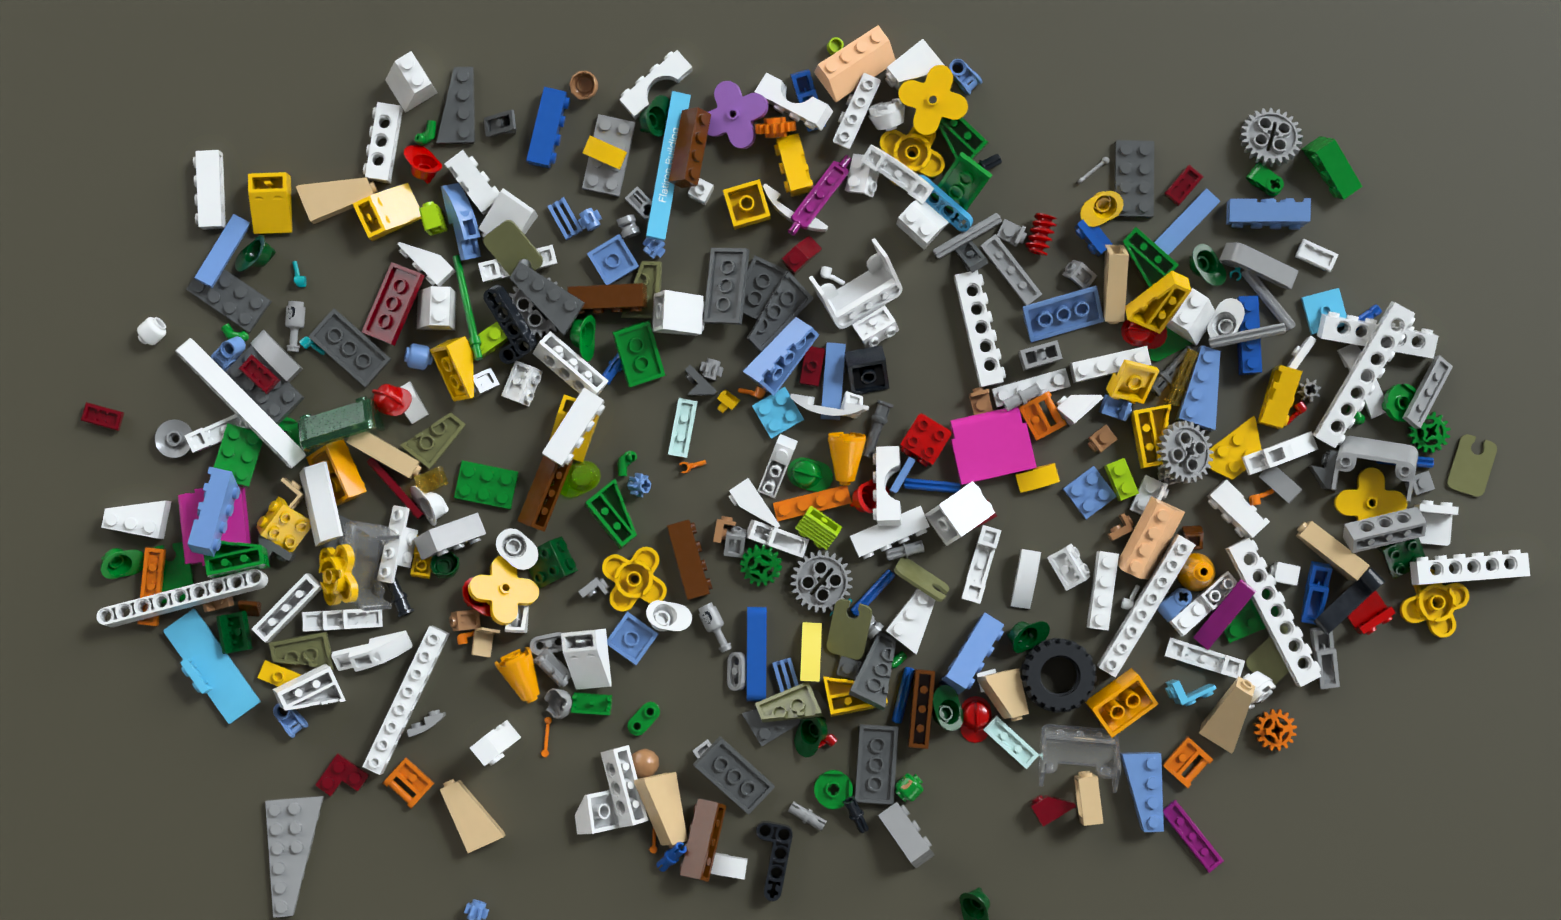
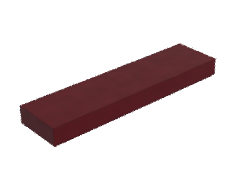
M371 457L367 463L417 519L423 518L425 514L380 463Z

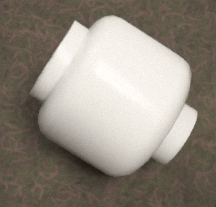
M148 317L137 328L138 339L145 345H156L166 335L165 323L158 317Z

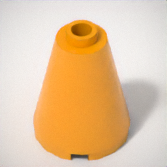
M844 432L829 433L828 442L835 479L839 481L840 485H851V482L855 481L866 442V435L850 432V434H844Z
M1191 553L1177 575V579L1183 587L1190 591H1202L1212 584L1215 577V567L1207 556L1200 553Z
M525 647L526 651L521 652L520 649L504 655L500 658L502 662L498 663L496 661L495 666L522 701L531 703L538 699L537 696L540 694L532 651L530 647Z

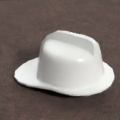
M1233 298L1220 302L1207 326L1210 338L1239 331L1245 315L1241 302Z
M416 486L410 488L414 502L425 514L429 523L435 526L437 519L448 512L444 499L437 493H423Z
M510 528L498 535L496 539L497 551L512 566L525 570L535 565L538 560L537 547L522 532Z
M657 600L648 605L646 610L648 621L658 631H682L687 629L692 621V614L689 609L677 603Z

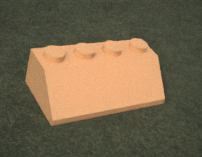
M877 25L819 63L814 73L833 100L838 102L856 90L863 73L876 77L895 61V56L889 39L879 25Z
M1151 496L1118 559L1117 566L1122 571L1137 578L1149 580L1185 512Z

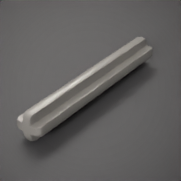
M997 213L991 215L969 228V230L962 232L933 250L934 255L938 259L946 256L1002 222L1001 217Z
M1246 270L1242 271L1241 275L1277 320L1285 324L1286 331L1294 328L1296 323L1258 276Z
M1284 323L1211 337L1209 338V345L1211 348L1284 334L1286 333V327Z

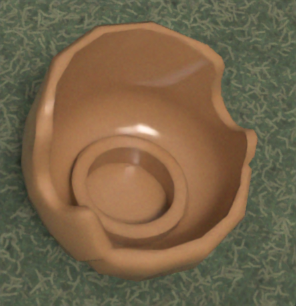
M589 71L577 72L570 80L571 93L580 100L592 98L598 90L596 77Z
M641 749L631 755L637 778L653 776L657 772L659 758L654 751Z

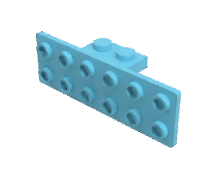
M192 609L163 630L183 659L180 662L183 666L181 667L182 672L187 677L190 676L194 682L192 685L198 693L208 694L228 724H231L261 702L229 655L222 653L219 641L196 609Z

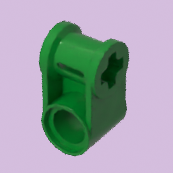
M1257 162L1246 176L1249 183L1258 187L1269 196H1277L1284 186L1283 179L1260 162ZM1276 183L1277 186L1272 189L1271 186Z

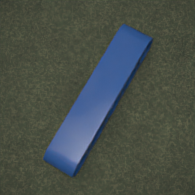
M747 607V701H762L766 699L767 607Z

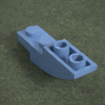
M459 183L441 186L449 224L453 223L461 261L481 257L477 238L481 237L479 228L464 190Z

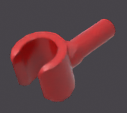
M1303 401L1294 405L1296 412L1289 417L1287 425L1298 415L1306 411L1307 407Z
M828 734L820 742L818 748L826 743L832 747L838 739L833 734Z

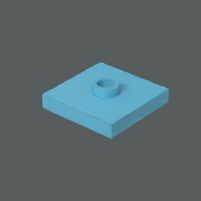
M1339 288L1301 298L1311 335L1318 333L1321 315H1328V311L1340 313L1339 317L1347 318ZM1340 323L1337 328L1343 327L1344 323Z

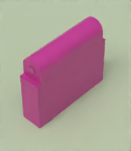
M1018 406L1010 411L1003 408L950 420L953 435L950 443L960 485L1037 468L1027 423H1022Z
M239 486V498L235 499L233 514L229 516L227 530L222 534L220 540L251 544L246 492L244 487ZM203 488L194 489L195 493L178 495L185 564L202 563V566H205L204 555L191 552L187 544L194 519H199L197 515L199 502L204 501L205 491H203Z

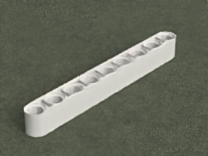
M189 338L175 350L177 355L289 468L292 469L306 456L304 451L194 340Z
M258 569L238 572L104 607L98 611L97 621L108 627L128 624L262 589L267 585L268 577ZM259 574L260 580L254 583V577ZM241 579L240 587L236 588V581ZM222 584V591L217 593V587ZM204 589V595L199 598V591ZM185 594V600L180 603V596ZM167 599V604L161 607V602ZM148 603L147 611L143 612V606ZM129 608L130 613L125 617L124 612ZM111 613V619L106 622V616Z

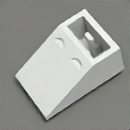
M606 629L561 633L563 654L576 690L611 687Z

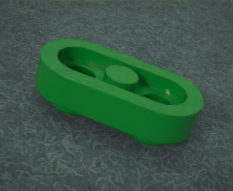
M647 702L628 722V730L631 734L635 736L642 735L660 715L658 704ZM648 708H652L654 710L653 715L647 714ZM634 723H640L641 728L639 730H636L634 728Z

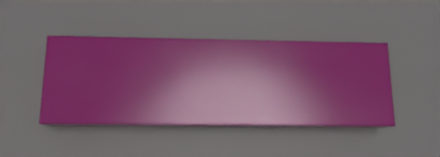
M1241 579L1193 638L1209 650L1256 593V590Z
M1175 799L1163 808L1165 819L1208 873L1224 862Z

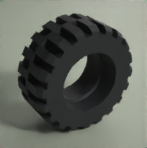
M1052 638L1044 640L1031 648L1032 650L1025 656V661L1021 667L1023 688L1031 701L1045 710L1057 713L1069 712L1072 709L1081 707L1083 702H1087L1090 698L1089 695L1095 689L1094 683L1097 681V676H1095L1096 666L1092 662V657L1086 652L1084 647L1071 640ZM1054 657L1068 659L1076 669L1075 684L1064 693L1057 694L1048 691L1041 681L1040 674L1043 665Z

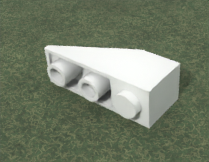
M401 242L398 243L401 247L398 251L406 259L410 257L414 261L412 265L419 272L423 270L427 274L425 278L432 286L437 284L440 287L456 272L441 255Z
M780 434L759 485L758 492L773 498L776 497L798 441Z

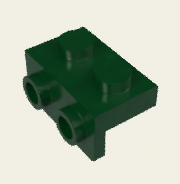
M246 611L216 617L223 654L253 649Z

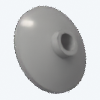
M175 419L162 423L155 434L157 449L167 457L178 458L184 456L190 450L184 435L191 433V428L185 422ZM174 436L179 437V441L176 443L173 441Z

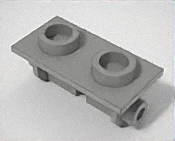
M548 648L533 659L559 687H565L568 684L567 680L571 678L569 669Z

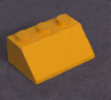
M344 439L326 444L306 457L310 466L327 462L336 506L367 492Z
M1132 668L1085 702L1111 738L1158 705V702L1139 674Z

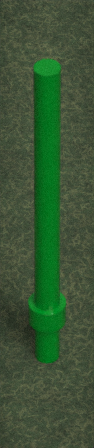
M460 255L453 256V262L470 334L469 343L470 347L473 348L475 360L479 361L483 359L480 348L481 339L477 335Z

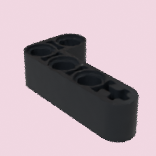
M501 285L492 286L484 292L483 299L510 341L507 346L500 350V360L505 364H511L531 352L536 347L537 341L505 288ZM502 308L507 310L508 315L503 313ZM513 325L517 326L518 332L513 329ZM523 341L528 344V348L523 345ZM508 350L513 353V357L508 354Z
M1370 568L1313 622L1328 635L1385 581Z
M761 821L756 828L757 836L760 839L773 842L764 895L767 900L776 901L782 893L793 831L786 824ZM761 826H769L771 829L770 833L762 835L759 831ZM786 829L790 835L788 838L782 839L778 835L779 831ZM778 848H782L786 854L784 857L778 858L775 856V851ZM773 868H780L782 874L779 877H774L771 874ZM769 880L776 882L775 890L778 893H774V896H771L770 892L767 891L772 888V882H769Z

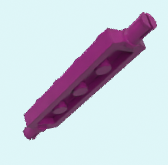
M845 155L840 163L833 161L790 218L794 223L788 230L789 233L792 232L791 235L794 236L799 228L806 230L849 174L846 167L852 161L850 157L848 158Z

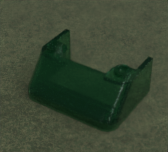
M367 396L355 399V403L314 416L311 414L300 416L301 420L297 421L302 450L314 453L315 447L372 429L384 431L385 428L380 412L373 399H367Z

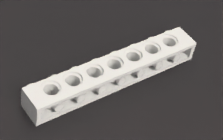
M1391 301L1314 431L1313 436L1334 448L1343 443L1345 439L1344 433L1347 428L1350 429L1355 422L1354 416L1357 411L1360 412L1365 405L1364 400L1367 395H1371L1375 388L1373 384L1376 379L1382 377L1385 371L1383 367L1387 361L1390 362L1394 357V349L1397 344L1400 345L1404 340V332L1407 327L1410 328L1415 321L1414 312ZM1394 320H1398L1400 323L1399 328L1396 330L1391 329V323ZM1384 337H1388L1390 340L1386 347L1381 346V340ZM1374 354H1378L1380 357L1376 364L1371 363V357ZM1369 371V378L1365 381L1361 380L1362 372ZM1356 387L1359 388V395L1352 397L1351 390ZM1348 404L1350 406L1349 412L1342 414L1341 407ZM1334 421H1339V429L1333 431L1331 424Z
M1178 534L1175 535L1098 662L1097 666L1116 678L1196 546L1194 543Z
M1245 538L1227 547L1226 551L1240 578L1256 590L1251 599L1296 686L1302 687L1321 677L1319 673L1321 668L1317 661H1313L1309 645L1307 643L1304 644L1301 638L1303 637L1301 629L1294 625L1292 621L1294 616L1290 609H1286L1282 593L1280 591L1277 592L1274 586L1276 585L1274 577L1271 574L1268 575L1265 569L1267 564L1263 557H1259L1255 541ZM1246 554L1252 557L1250 565L1244 563V556ZM1256 571L1261 574L1259 582L1253 580V573ZM1265 588L1270 592V597L1266 600L1262 597V591ZM1273 606L1279 609V614L1276 617L1271 614ZM1283 623L1288 626V631L1285 634L1280 632V625ZM1291 641H1295L1297 644V648L1294 651L1289 649ZM1300 658H1304L1306 661V665L1302 669L1298 666Z
M433 625L428 627L362 767L379 775L384 773L450 633Z

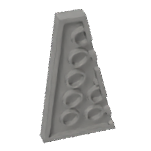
M324 796L265 801L273 917L293 916L295 913Z

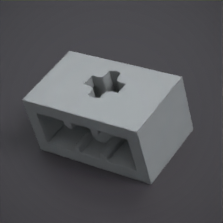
M1057 340L1018 352L1023 371L1063 359Z

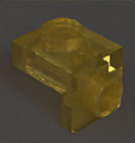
M442 466L414 476L416 487L423 493L432 492L449 484Z

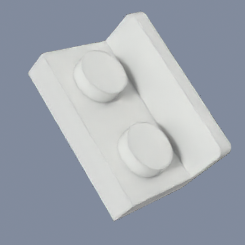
M885 305L852 324L865 348L875 347L881 341L894 336L899 331L895 319Z
M515 361L501 396L529 406L534 398L535 390L541 381L543 372L530 365Z
M1145 475L1138 489L1139 494L1135 495L1129 510L1142 515L1151 496L1159 500H1165L1169 489H1167L1168 484Z
M1072 544L1047 557L1066 591L1090 577L1088 566L1085 563L1083 564L1078 549L1073 547Z

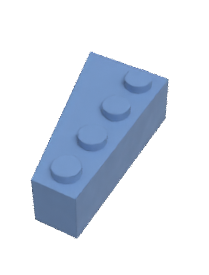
M1274 198L1261 199V202H1257V199H1229L1226 206V225H1232V228H1243V225H1251L1253 229H1260L1262 226H1270V229H1281V226H1287L1290 230H1300V227L1309 223L1311 219V198H1304L1302 202H1295L1294 198H1286L1285 200H1280V202H1276Z
M795 317L743 372L758 386L775 396L819 334L811 326Z
M1203 345L1198 347L1175 420L1180 422L1187 421V423L1193 422L1194 426L1200 425V428L1211 432L1216 430L1220 366L1219 350Z
M209 467L208 474L211 476L209 483H205L203 491H205L204 501L199 502L197 508L199 519H194L187 544L193 553L214 557L216 551L220 549V539L227 530V521L229 516L233 514L235 499L239 498L240 488L232 471Z
M983 613L968 635L967 642L965 641L958 651V657L948 667V674L942 677L939 683L951 686L957 695L966 688L970 689L975 682L973 676L976 672L980 673L985 665L982 662L985 656L989 657L993 652L994 647L992 645L994 641H999L1004 631H1002L1004 624L987 613Z
M1119 753L1141 830L1143 832H1164L1161 753Z

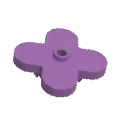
M723 81L717 85L714 92L717 108L708 112L711 114L708 135L719 137L727 133L733 146L740 149L749 148L756 138L753 127L754 121L766 115L768 101L763 95L758 93L742 96L737 84L731 81Z

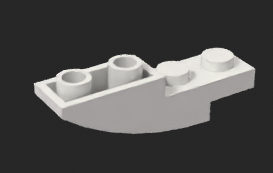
M1312 431L1243 456L1242 459L1248 475L1313 452L1318 447Z
M1226 571L1209 587L1192 599L1169 623L1181 636H1184L1209 612L1218 607L1238 582L1229 571Z
M405 630L369 639V644L334 651L331 657L338 671L354 668L355 672L387 662L406 652L413 645Z

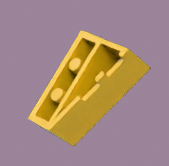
M799 133L776 139L777 144L774 145L776 156L781 158L782 163L778 164L781 175L785 174L786 181L783 182L786 193L790 192V196L793 197L810 192L813 189V182L809 175V168L805 160Z
M1174 271L1169 272L1125 306L1127 320L1160 334L1190 294L1189 279Z
M1283 365L1272 368L1257 421L1258 424L1275 429H1282L1284 426H1287L1289 421L1288 413L1293 406L1294 395L1303 371Z
M1171 404L1135 410L1130 414L1140 469L1163 464L1162 461H1157L1161 457L1160 454L1156 453V451L1161 450L1157 443H1162L1159 436L1164 435L1163 430L1168 428Z
M823 676L831 717L876 708L849 695L854 684L853 680Z

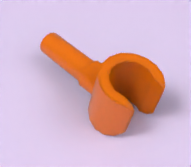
M758 386L755 391L738 388V393L749 394L757 399H762L766 393L763 388Z
M706 460L695 463L681 462L679 466L687 465V470L681 473H689L695 467L706 465Z
M1270 489L1260 494L1251 495L1249 497L1250 505H1260V498L1271 495L1275 491Z
M474 631L459 634L457 636V643L459 645L467 644V637L474 636Z

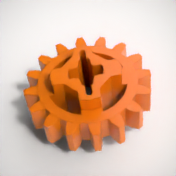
M783 116L764 118V123L755 124V134H765V138L786 137L787 132L797 130L796 121H786V117Z
M1270 709V714L1263 711L1264 717L1258 716L1257 719L1260 722L1259 724H1254L1255 727H1258V730L1254 731V734L1259 735L1256 740L1258 742L1263 741L1262 747L1269 745L1268 748L1272 751L1274 746L1277 751H1281V746L1288 748L1287 742H1294L1291 736L1297 735L1293 732V729H1296L1297 726L1291 724L1294 718L1288 719V712L1282 715L1281 709H1278L1276 713L1274 709ZM1278 717L1283 719L1286 724H1281ZM1268 720L1269 723L1266 725V727H1263L1265 722ZM1275 726L1279 727V730L1276 731V734L1272 732V729H1274ZM1285 732H1287V735L1282 740V736L1285 734ZM1264 735H1269L1273 742L1268 741Z

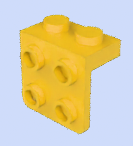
M278 496L269 505L267 513L260 517L256 527L261 536L278 544L285 550L293 552L310 530L311 524L309 518L290 508L286 501Z

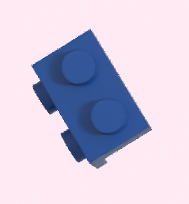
M1081 220L1074 227L1078 237L1086 241L1090 252L1094 255L1096 254L1097 257L1107 250L1105 245H1113L1099 226L1089 227L1084 220Z

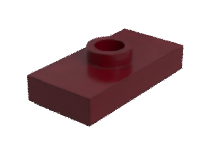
M1188 165L1164 195L1179 206L1204 176L1191 165Z
M811 346L806 352L800 384L819 386L825 348Z
M252 354L238 368L266 394L280 381Z
M86 402L81 421L119 431L124 412Z

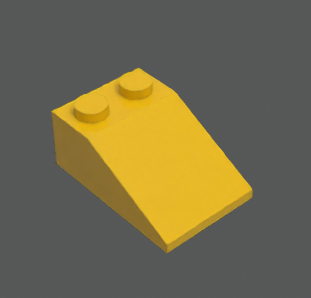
M466 337L450 339L429 349L453 401L473 398V352Z

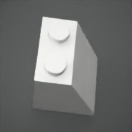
M922 39L887 67L885 80L890 87L894 86L899 90L900 86L908 80L924 83L932 67L944 64L924 39Z
M412 51L394 61L385 79L405 113L438 93Z
M503 188L481 223L479 230L484 238L502 222L511 220L525 235L538 215L534 209Z
M915 200L898 217L896 225L925 250L949 222L926 202L922 204Z
M430 286L418 291L417 329L455 331L457 293L451 287Z
M1192 288L1190 294L1166 327L1197 346L1206 332L1208 323L1215 310L1209 298Z
M669 290L655 293L652 331L693 336L702 334L705 326L702 320L705 309L703 296Z
M972 481L926 513L925 516L944 544L948 546L995 512L990 502L982 495L981 489Z

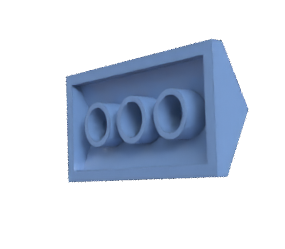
M1097 286L1022 307L1030 342L1104 322Z

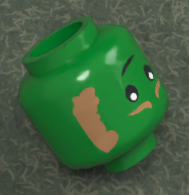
M906 773L895 784V792L904 802L907 800L913 802L923 793L924 789L921 786L923 781L916 774L912 776Z

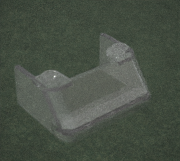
M347 521L344 524L342 545L349 544L353 549L355 561L352 575L358 584V598L352 603L363 611L391 609L392 605L383 599L385 587L381 581H377L381 545L388 544L391 539H399L400 535L385 525Z
M1055 724L1044 725L1041 730L1039 748V786H1043L1045 773H1054L1057 770L1058 763L1096 767V773L1100 777L1112 779L1113 793H1117L1121 775L1118 734L1111 738L1106 730L1102 728Z

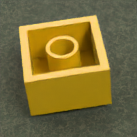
M760 179L723 190L734 230L771 219Z

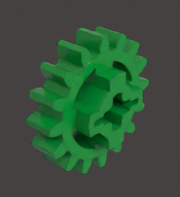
M1431 412L1430 416L1428 413L1425 420H1432L1428 425L1423 423L1420 429H1415L1412 426L1407 428L1411 430L1407 437L1413 438L1410 444L1416 443L1415 448L1417 450L1422 448V453H1426L1428 449L1430 453H1434L1435 449L1438 451L1442 450L1441 445H1447L1448 443L1445 439L1450 438L1446 431L1451 430V428L1445 427L1448 421L1442 422L1443 416L1439 415L1436 417V412ZM1430 428H1431L1430 434H1432V435L1427 436L1428 431H1427L1426 429H1430ZM1429 440L1436 442L1433 445H1426Z
M756 544L754 550L749 547L747 553L743 554V560L740 562V565L743 566L740 571L746 572L744 578H751V584L756 581L757 586H760L761 582L765 586H767L768 581L774 583L775 577L778 578L780 575L779 571L782 570V565H779L782 559L777 558L778 552L772 553L773 547H770L768 550L765 549V544L762 545V548H759ZM754 556V561L749 563V560ZM774 567L773 571L770 574H768V570Z

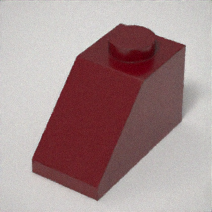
M809 235L795 245L782 258V262L795 275L822 248Z
M1038 795L1031 800L1033 803L1029 805L1043 827L1076 807L1071 801L1048 795Z

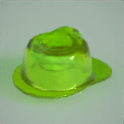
M589 461L571 465L560 494L572 498L594 489L600 482L601 474L599 468Z

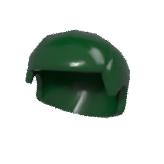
M448 551V553L439 557L434 555L430 563L433 574L442 579L454 577L460 566L459 557L452 551Z

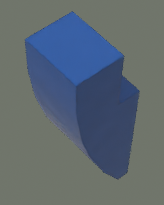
M809 69L790 74L798 103L805 102L811 97L818 99ZM806 126L808 132L812 131V129Z
M1311 561L1303 599L1301 622L1315 624L1313 621L1324 612L1329 593L1328 585L1333 570L1330 564Z

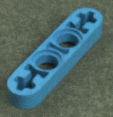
M919 175L934 187L931 193H936L939 196V201H934L930 194L925 202L957 230L962 232L969 230L973 224L972 216L928 177ZM945 206H951L954 213H948L945 210ZM963 219L966 220L964 225L961 223Z

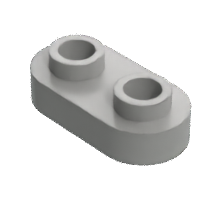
M562 632L533 638L530 642L532 653L539 655L546 648L552 653L563 651L562 644L557 645L555 642L557 638H561ZM538 642L543 643L544 646L542 649L537 648Z
M732 652L727 662V684L731 690L740 691L746 686L747 659L742 652Z

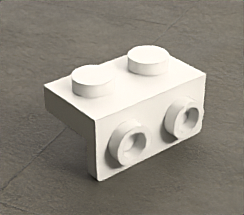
M853 154L845 191L873 197L877 189V179L880 172L874 171L860 161L864 155Z

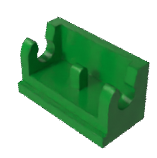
M574 692L571 713L611 715L613 695Z

